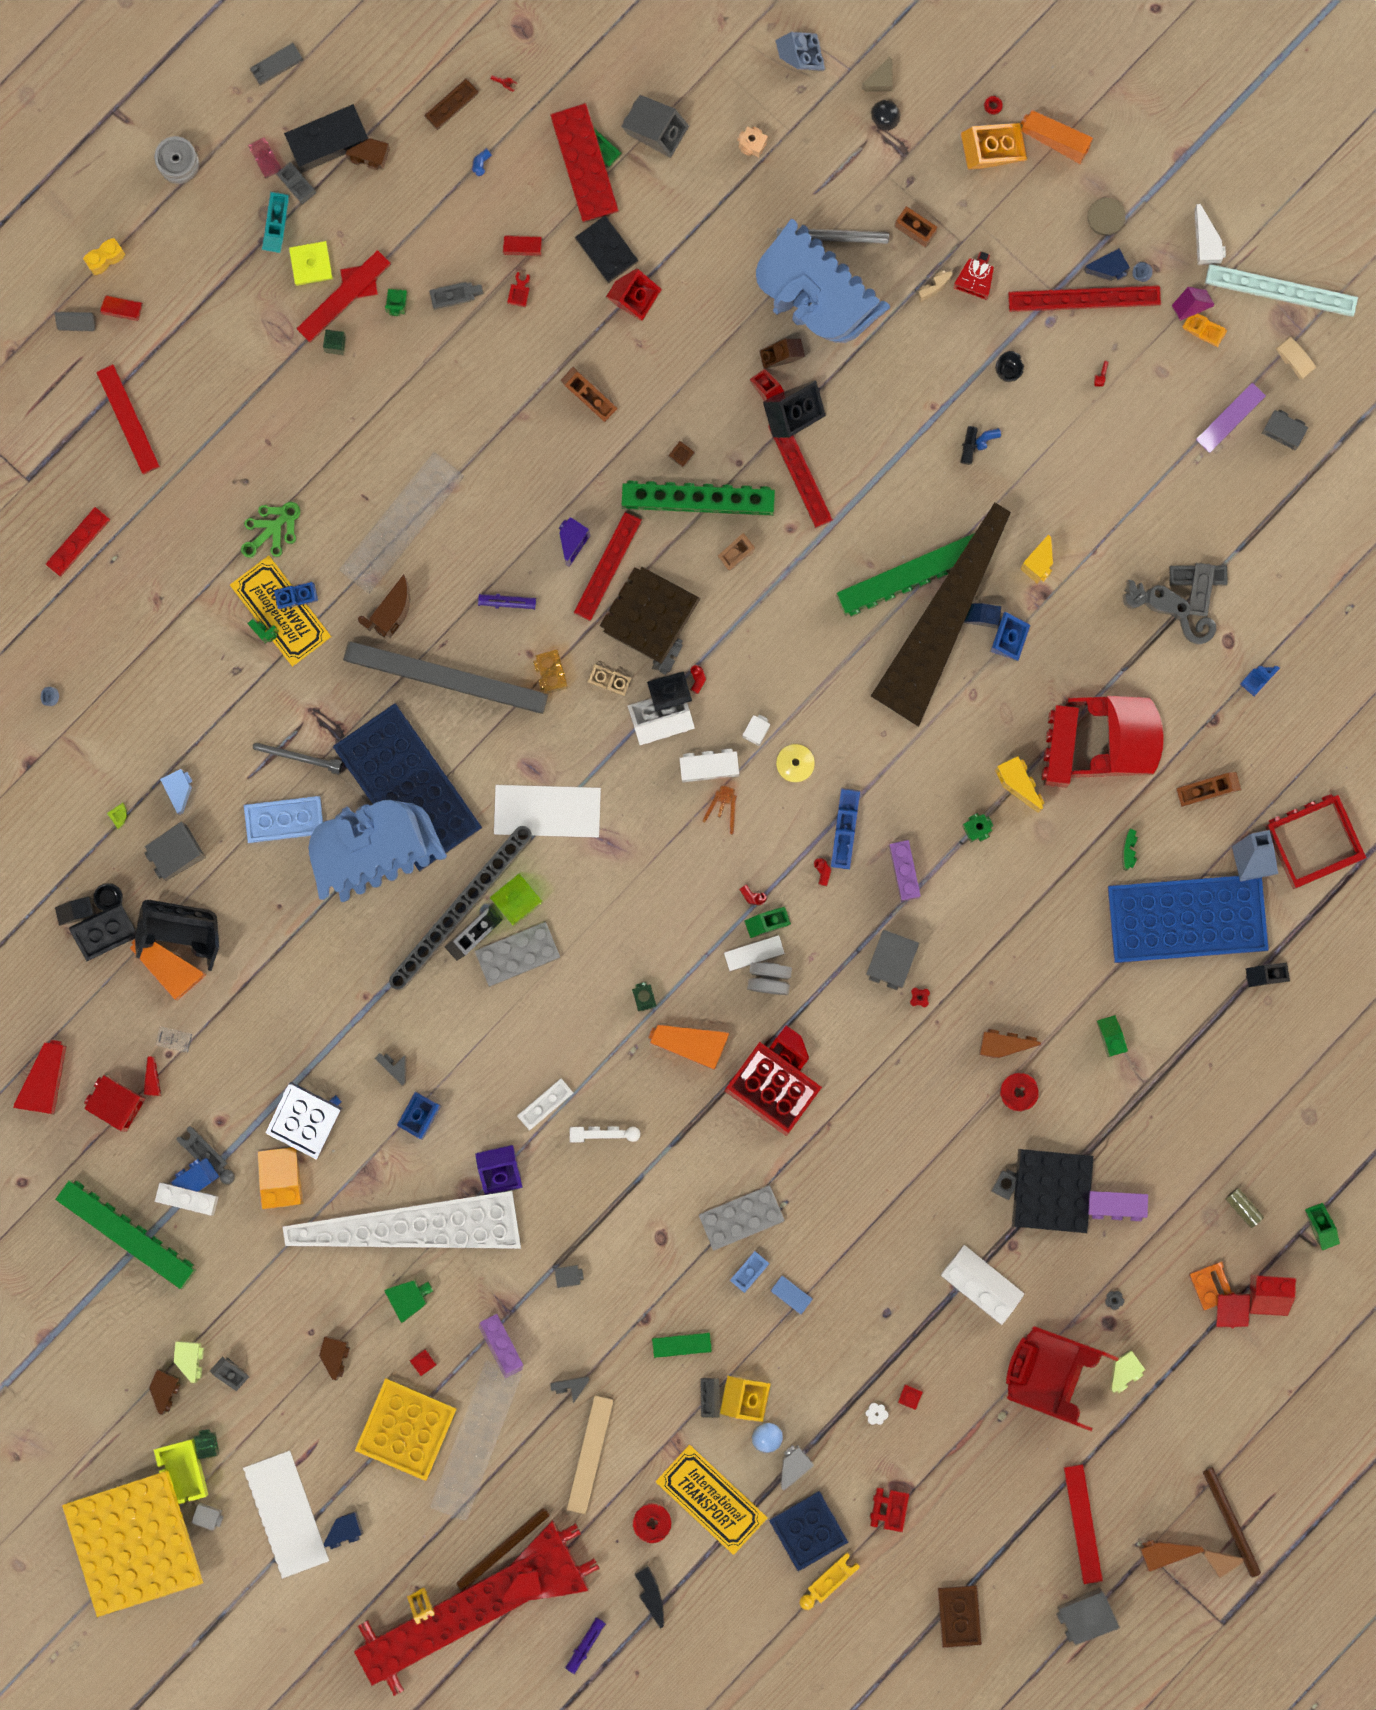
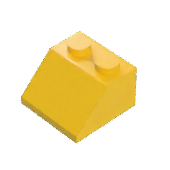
M1050 535L1045 537L1020 568L1037 584L1040 580L1044 582L1053 571L1051 570L1053 556Z
M727 1376L720 1414L738 1419L763 1422L770 1384Z

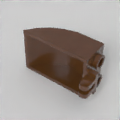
M404 574L369 620L364 616L358 617V622L368 631H371L374 627L375 631L383 638L385 636L391 638L405 620L411 599L410 588Z

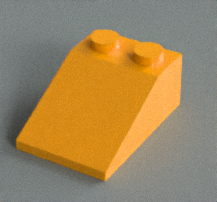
M1020 123L972 126L961 132L968 170L984 169L1027 160Z
M289 1147L259 1151L258 1167L262 1209L303 1204L297 1149Z

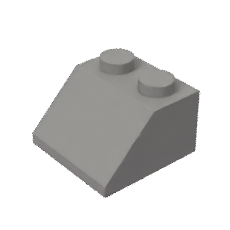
M792 1445L784 1451L785 1456L783 1457L781 1488L783 1491L814 1466L813 1462L799 1445L796 1447Z

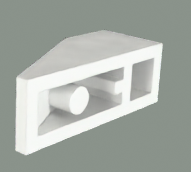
M1197 204L1194 210L1198 265L1221 264L1226 256L1225 246H1222V240L1201 204Z

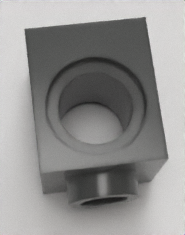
M1009 1169L1006 1172L1002 1170L991 1192L1009 1200L1015 1190L1016 1173ZM1002 1179H1010L1011 1187L1009 1189L1002 1188Z
M578 1265L554 1269L557 1288L580 1285V1280H584L582 1268L579 1269Z

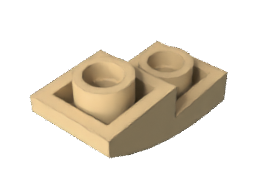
M941 271L935 274L936 277L933 278L934 286L928 284L921 287L920 291H918L919 301L923 302L940 292L951 280L952 272L946 273V271Z
M1288 337L1276 348L1285 364H1290L1299 379H1303L1316 368L1306 352L1291 337Z
M594 664L587 683L625 696L631 678Z

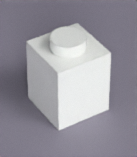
M753 715L742 737L760 746L770 728V724L767 723L769 720L761 715H758V717Z

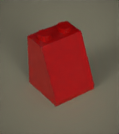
M103 1075L102 1078L99 1077L95 1082L94 1087L96 1089L93 1094H89L85 1099L84 1104L86 1106L84 1109L119 1131L127 1132L146 1098L110 1077Z
M1250 1275L1249 1314L1288 1316L1295 1300L1296 1278Z

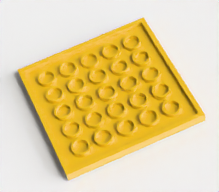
M168 1470L62 1505L97 1617L203 1584Z

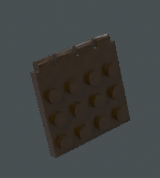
M634 567L628 577L632 584L625 582L618 594L623 599L619 600L616 598L608 610V612L613 614L612 617L606 614L599 626L604 629L603 632L606 635L662 665L699 603L700 598L644 567H641L640 570Z

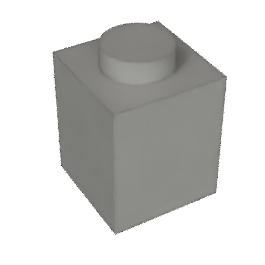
M199 1503L191 1523L214 1531L216 1527L221 1526L224 1516H221L222 1510Z

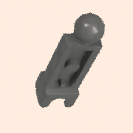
M192 1126L187 1127L190 1138L185 1140L183 1137H177L176 1140L196 1160L199 1159L201 1162L207 1158L217 1174L220 1175V1181L223 1184L233 1183L235 1174L229 1169H224L228 1163Z

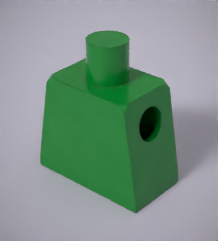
M416 1280L384 1290L401 1323L408 1320L428 1303L424 1296L434 1292L429 1281L418 1286Z

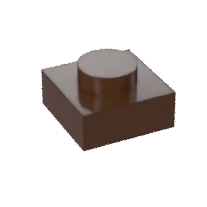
M679 441L668 457L684 468L695 452Z

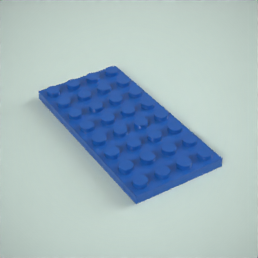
M1239 876L1108 886L1114 963L1269 951L1262 877L1241 882Z

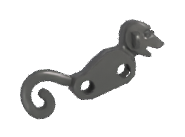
M1133 580L1126 581V589H1124L1126 593L1122 596L1123 603L1127 608L1135 609L1145 604L1152 611L1172 615L1180 621L1183 635L1193 644H1204L1215 635L1216 623L1213 619L1204 617L1197 622L1195 629L1196 632H1202L1203 626L1207 625L1209 627L1208 632L1203 637L1195 636L1191 632L1187 620L1191 606L1185 599L1165 586L1156 585L1145 591L1142 583L1137 584L1136 587ZM1156 590L1160 592L1159 598L1155 595ZM1178 605L1182 607V612L1178 611Z

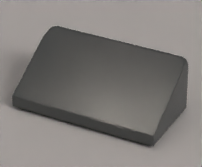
M55 313L56 326L59 331H95L96 318L93 313Z

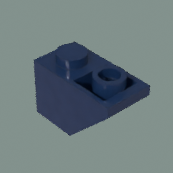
M357 1512L338 1517L335 1520L324 1542V1548L330 1546V1549L342 1546L341 1542L348 1540L349 1543L360 1540L359 1536L364 1533Z

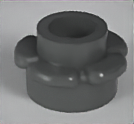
M1119 1291L1107 1293V1298L1105 1299L1107 1307L1117 1310L1120 1306H1123L1124 1298H1122V1293Z

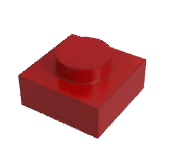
M426 1349L410 1360L420 1376L437 1365Z
M904 1384L898 1403L916 1410L923 1392Z

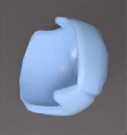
M764 1423L757 1426L751 1436L754 1447L763 1453L777 1450L783 1441L782 1431L777 1425L772 1423Z

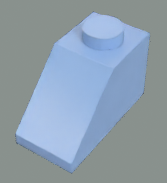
M179 769L160 780L177 814L181 815L185 810L192 789L190 785L192 779L188 772L184 773L182 769Z

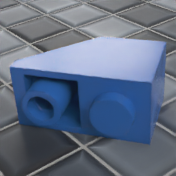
M207 1158L201 1162L197 1159L189 1165L191 1169L188 1171L182 1169L175 1174L176 1179L171 1184L198 1192L219 1178V1175Z

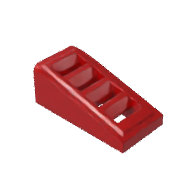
M148 1056L144 1095L161 1096L155 1057Z

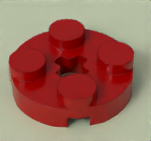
M1016 1073L1008 1076L1003 1081L1000 1089L1002 1102L1013 1111L1021 1112L1032 1108L1039 1096L1037 1082L1025 1073ZM1022 1087L1024 1089V1096L1016 1097L1015 1088L1020 1089Z
M654 1503L643 1505L636 1511L633 1518L635 1534L647 1543H658L664 1540L672 1526L669 1512L663 1506ZM649 1518L658 1521L654 1529H651V1526H647Z

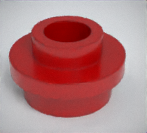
M990 96L984 102V109L990 115L999 114L1003 108L1002 100L997 96ZM994 103L997 107L992 109L990 104Z

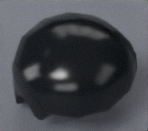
M881 100L872 107L871 118L880 130L890 131L899 124L900 111L894 102Z
M1007 351L998 358L995 370L1001 380L1014 382L1022 376L1024 364L1021 361L1020 354L1014 351Z
M113 883L101 884L93 894L95 905L102 911L122 903L123 893Z

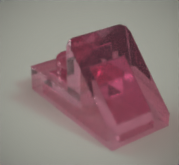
M265 137L248 145L265 179L281 170Z

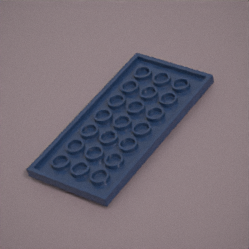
M396 703L332 746L372 804L382 800H393L412 803L422 807L429 815L445 853H448L482 829L480 823ZM433 854L430 855L429 865L438 860ZM417 861L414 862L419 872L426 868L420 866Z

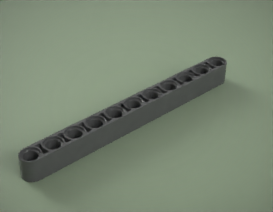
M350 641L347 643L343 658L344 661L541 714L544 713L548 695L542 692Z
M519 826L515 829L389 978L392 988L403 990L408 986L530 843L532 832L528 827ZM522 830H526L529 834L525 840L518 838V834ZM508 845L516 847L514 854L509 855L506 853ZM501 859L504 865L501 869L493 867L495 860ZM489 874L491 881L488 884H483L481 882L482 875ZM473 888L479 892L478 896L474 899L468 895V892ZM459 903H464L466 905L465 912L458 913L456 906ZM446 918L453 919L454 924L452 927H444L443 923ZM439 932L441 934L440 941L432 942V934ZM421 947L428 948L429 953L426 957L419 956L418 952ZM415 962L416 969L413 972H408L406 970L407 963ZM397 976H401L404 980L403 984L399 987L394 985V979Z

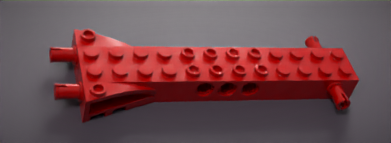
M552 1520L509 1566L433 1606L435 1615L430 1616L428 1614V1619L424 1620L421 1618V1622L418 1624L413 1617L379 1636L375 1635L368 1620L358 1625L357 1627L365 1642L357 1647L354 1653L371 1686L384 1680L387 1682L393 1696L404 1691L396 1676L397 1672L530 1600L589 1591V1587L584 1580L585 1576L600 1568L598 1564L594 1565L596 1563L595 1558L578 1566L566 1546L567 1541L581 1535L579 1529L574 1531L578 1528L577 1524L574 1523V1525L560 1531ZM533 1567V1570L538 1569L542 1589L541 1595L507 1602L502 1601V1597L518 1573L522 1572L521 1569Z

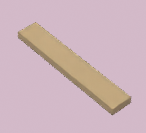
M594 1396L567 1507L569 1511L586 1515L613 1399Z

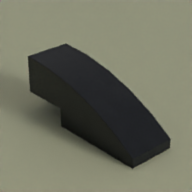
M646 1565L635 1573V1577L644 1589L639 1594V1597L661 1629L664 1627L663 1601L655 1576L649 1565Z

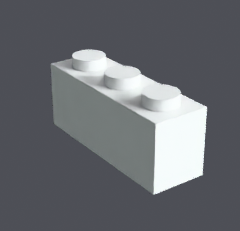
M724 749L718 754H714L713 751L702 752L700 756H695L694 753L683 754V757L680 758L682 783L739 776L737 751L733 752V749Z
M159 1183L155 1202L207 1215H214L219 1196Z

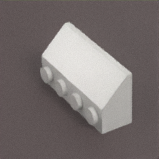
M963 1245L940 1274V1276L1001 1325L1024 1296L1022 1291L965 1245Z

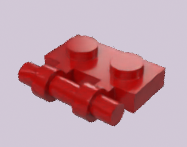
M877 1487L876 1494L873 1495L872 1499L874 1505L869 1517L871 1518L870 1526L877 1528L878 1522L881 1520L884 1521L883 1529L903 1533L909 1493L890 1490L889 1497H884V1488ZM882 1503L887 1504L886 1515L880 1514Z

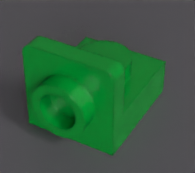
M388 289L385 305L386 313H389L391 316L405 314L407 290Z
M252 619L247 623L265 644L272 642L278 636L279 630L274 625L267 630L261 621L256 623Z

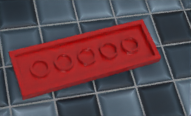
M584 103L550 114L582 222L586 223L619 212L587 104Z

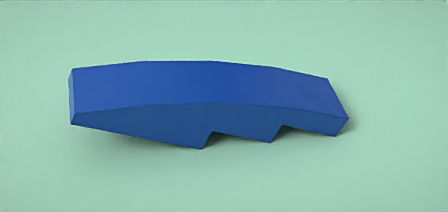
M841 788L831 867L850 870L860 790Z

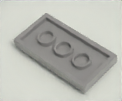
M546 922L475 951L489 987L560 958Z
M770 1185L699 1214L713 1251L785 1221Z

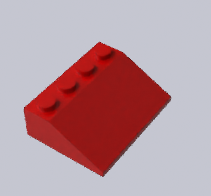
M759 1042L724 1092L780 1133L787 1136L822 1087Z

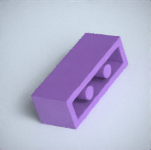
M909 840L890 844L889 849L900 901L904 902L920 898L921 895Z
M1089 1191L1088 1215H1092V1219H1103L1104 1215L1111 1216V1220H1123V1216L1131 1217V1221H1142V1217L1147 1218L1148 1194Z
M496 1314L481 1321L479 1329L504 1378L506 1379L522 1371L523 1363L498 1315Z

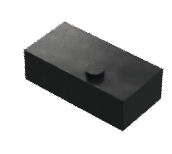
M354 104L284 133L301 173L346 155L347 150L368 140Z

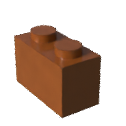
M907 206L895 222V228L925 248L935 236L938 228Z

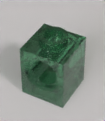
M325 330L323 343L325 353L344 355L347 338L345 332Z
M646 982L636 984V988L632 989L638 1012L656 1008L657 1005L651 984L647 985ZM642 991H647L650 995L649 1000L646 1002L639 1000L638 996Z
M210 1429L198 1431L199 1435L194 1436L197 1459L218 1456L219 1449L216 1432H210Z

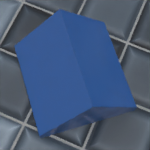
M1004 612L990 652L1018 661L1030 625Z
M415 1092L397 1126L423 1140L441 1105Z

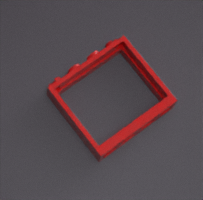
M1332 794L1321 798L1322 802L1315 804V801L1304 805L1305 809L1299 812L1297 809L1286 813L1287 817L1282 819L1279 816L1269 820L1270 824L1265 826L1267 830H1270L1274 848L1293 890L1366 859L1339 795L1334 797ZM1333 804L1355 855L1296 879L1275 832V828Z

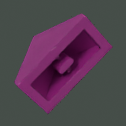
M1187 287L1172 304V308L1180 321L1215 306L1207 290Z

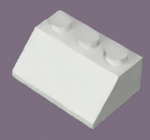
M652 698L628 705L640 745L695 729L687 703L656 712Z

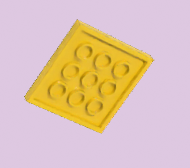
M385 1378L355 1451L427 1481L457 1408Z

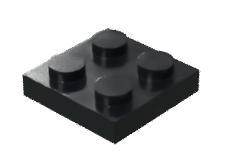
M684 671L647 681L655 712L692 701Z

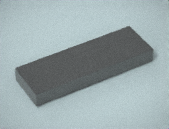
M1169 566V586H1192L1195 566ZM1215 566L1212 586H1227V566Z

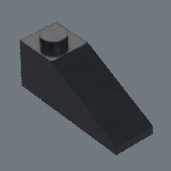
M489 906L444 947L458 961L466 956L503 919Z

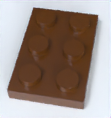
M977 1585L938 1588L942 1647L982 1645Z

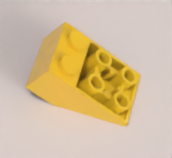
M1017 756L998 765L995 772L1003 788L1037 813L1041 812L1045 803L1041 794H1037L1034 787H1036L1032 776L1028 777L1026 773L1028 768L1023 759L1020 760Z

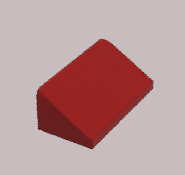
M504 236L503 255L541 256L542 237Z
M105 295L100 312L103 315L139 321L143 303Z

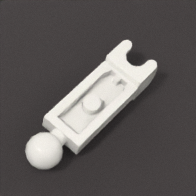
M570 1127V1142H584V1139L627 1138V1140L635 1142L640 1138V1131L636 1127H629L627 1130H619V1127H608V1130H600V1127H588V1131H584V1127Z

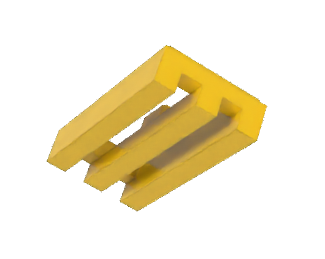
M425 1588L407 1596L417 1624L421 1622V1618L424 1620L428 1619V1614L430 1616L435 1615ZM421 1594L423 1595V1598H424V1601H425V1604H426V1607H427L426 1610L424 1609V1606H423V1603H422V1600H421V1597H420ZM415 1597H416V1599H417V1602H418V1605H419V1608H420V1613H419V1614H418V1612H417V1609H416V1606H415V1603H414V1600H413Z

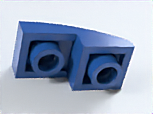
M314 582L274 590L278 609L318 601Z

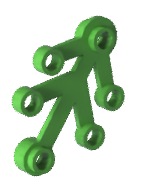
M287 502L283 507H268L266 505L259 507L258 512L262 517H268L270 514L281 515L276 520H254L253 518L245 520L244 525L248 530L267 528L253 542H246L242 545L241 552L246 558H253L257 554V548L272 534L273 544L270 552L272 556L280 557L283 552L280 547L281 526L286 521L287 533L284 536V540L287 544H294L296 542L294 522L300 516L301 510L295 502ZM263 508L268 509V512L266 514L261 513V510ZM294 509L295 512L294 514L289 515L288 510ZM249 521L254 522V525L252 527L247 526V523ZM289 535L294 537L292 541H287ZM248 548H253L251 554L246 553ZM279 548L280 552L279 554H274L273 550Z

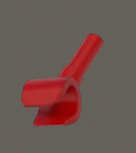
M492 75L490 78L501 83L510 92L514 91L510 88V85L512 83L517 84L510 77L501 79Z
M1104 361L1101 376L1095 375L1094 386H1104L1108 361Z

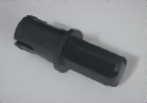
M967 427L965 442L962 443L963 450L960 461L962 464L972 465L974 450L977 448L975 446L978 431L976 427Z

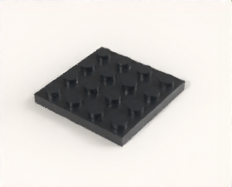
M1018 1149L1012 1227L1087 1233L1089 1219L1088 1201L1089 1191H1091L1094 1156Z

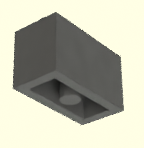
M1274 410L1262 434L1296 451L1309 427L1305 426V422L1299 419L1293 420L1288 417L1289 415L1282 410Z

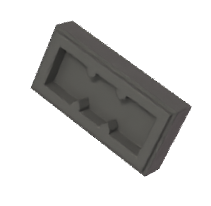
M701 1378V1417L720 1418L719 1378Z

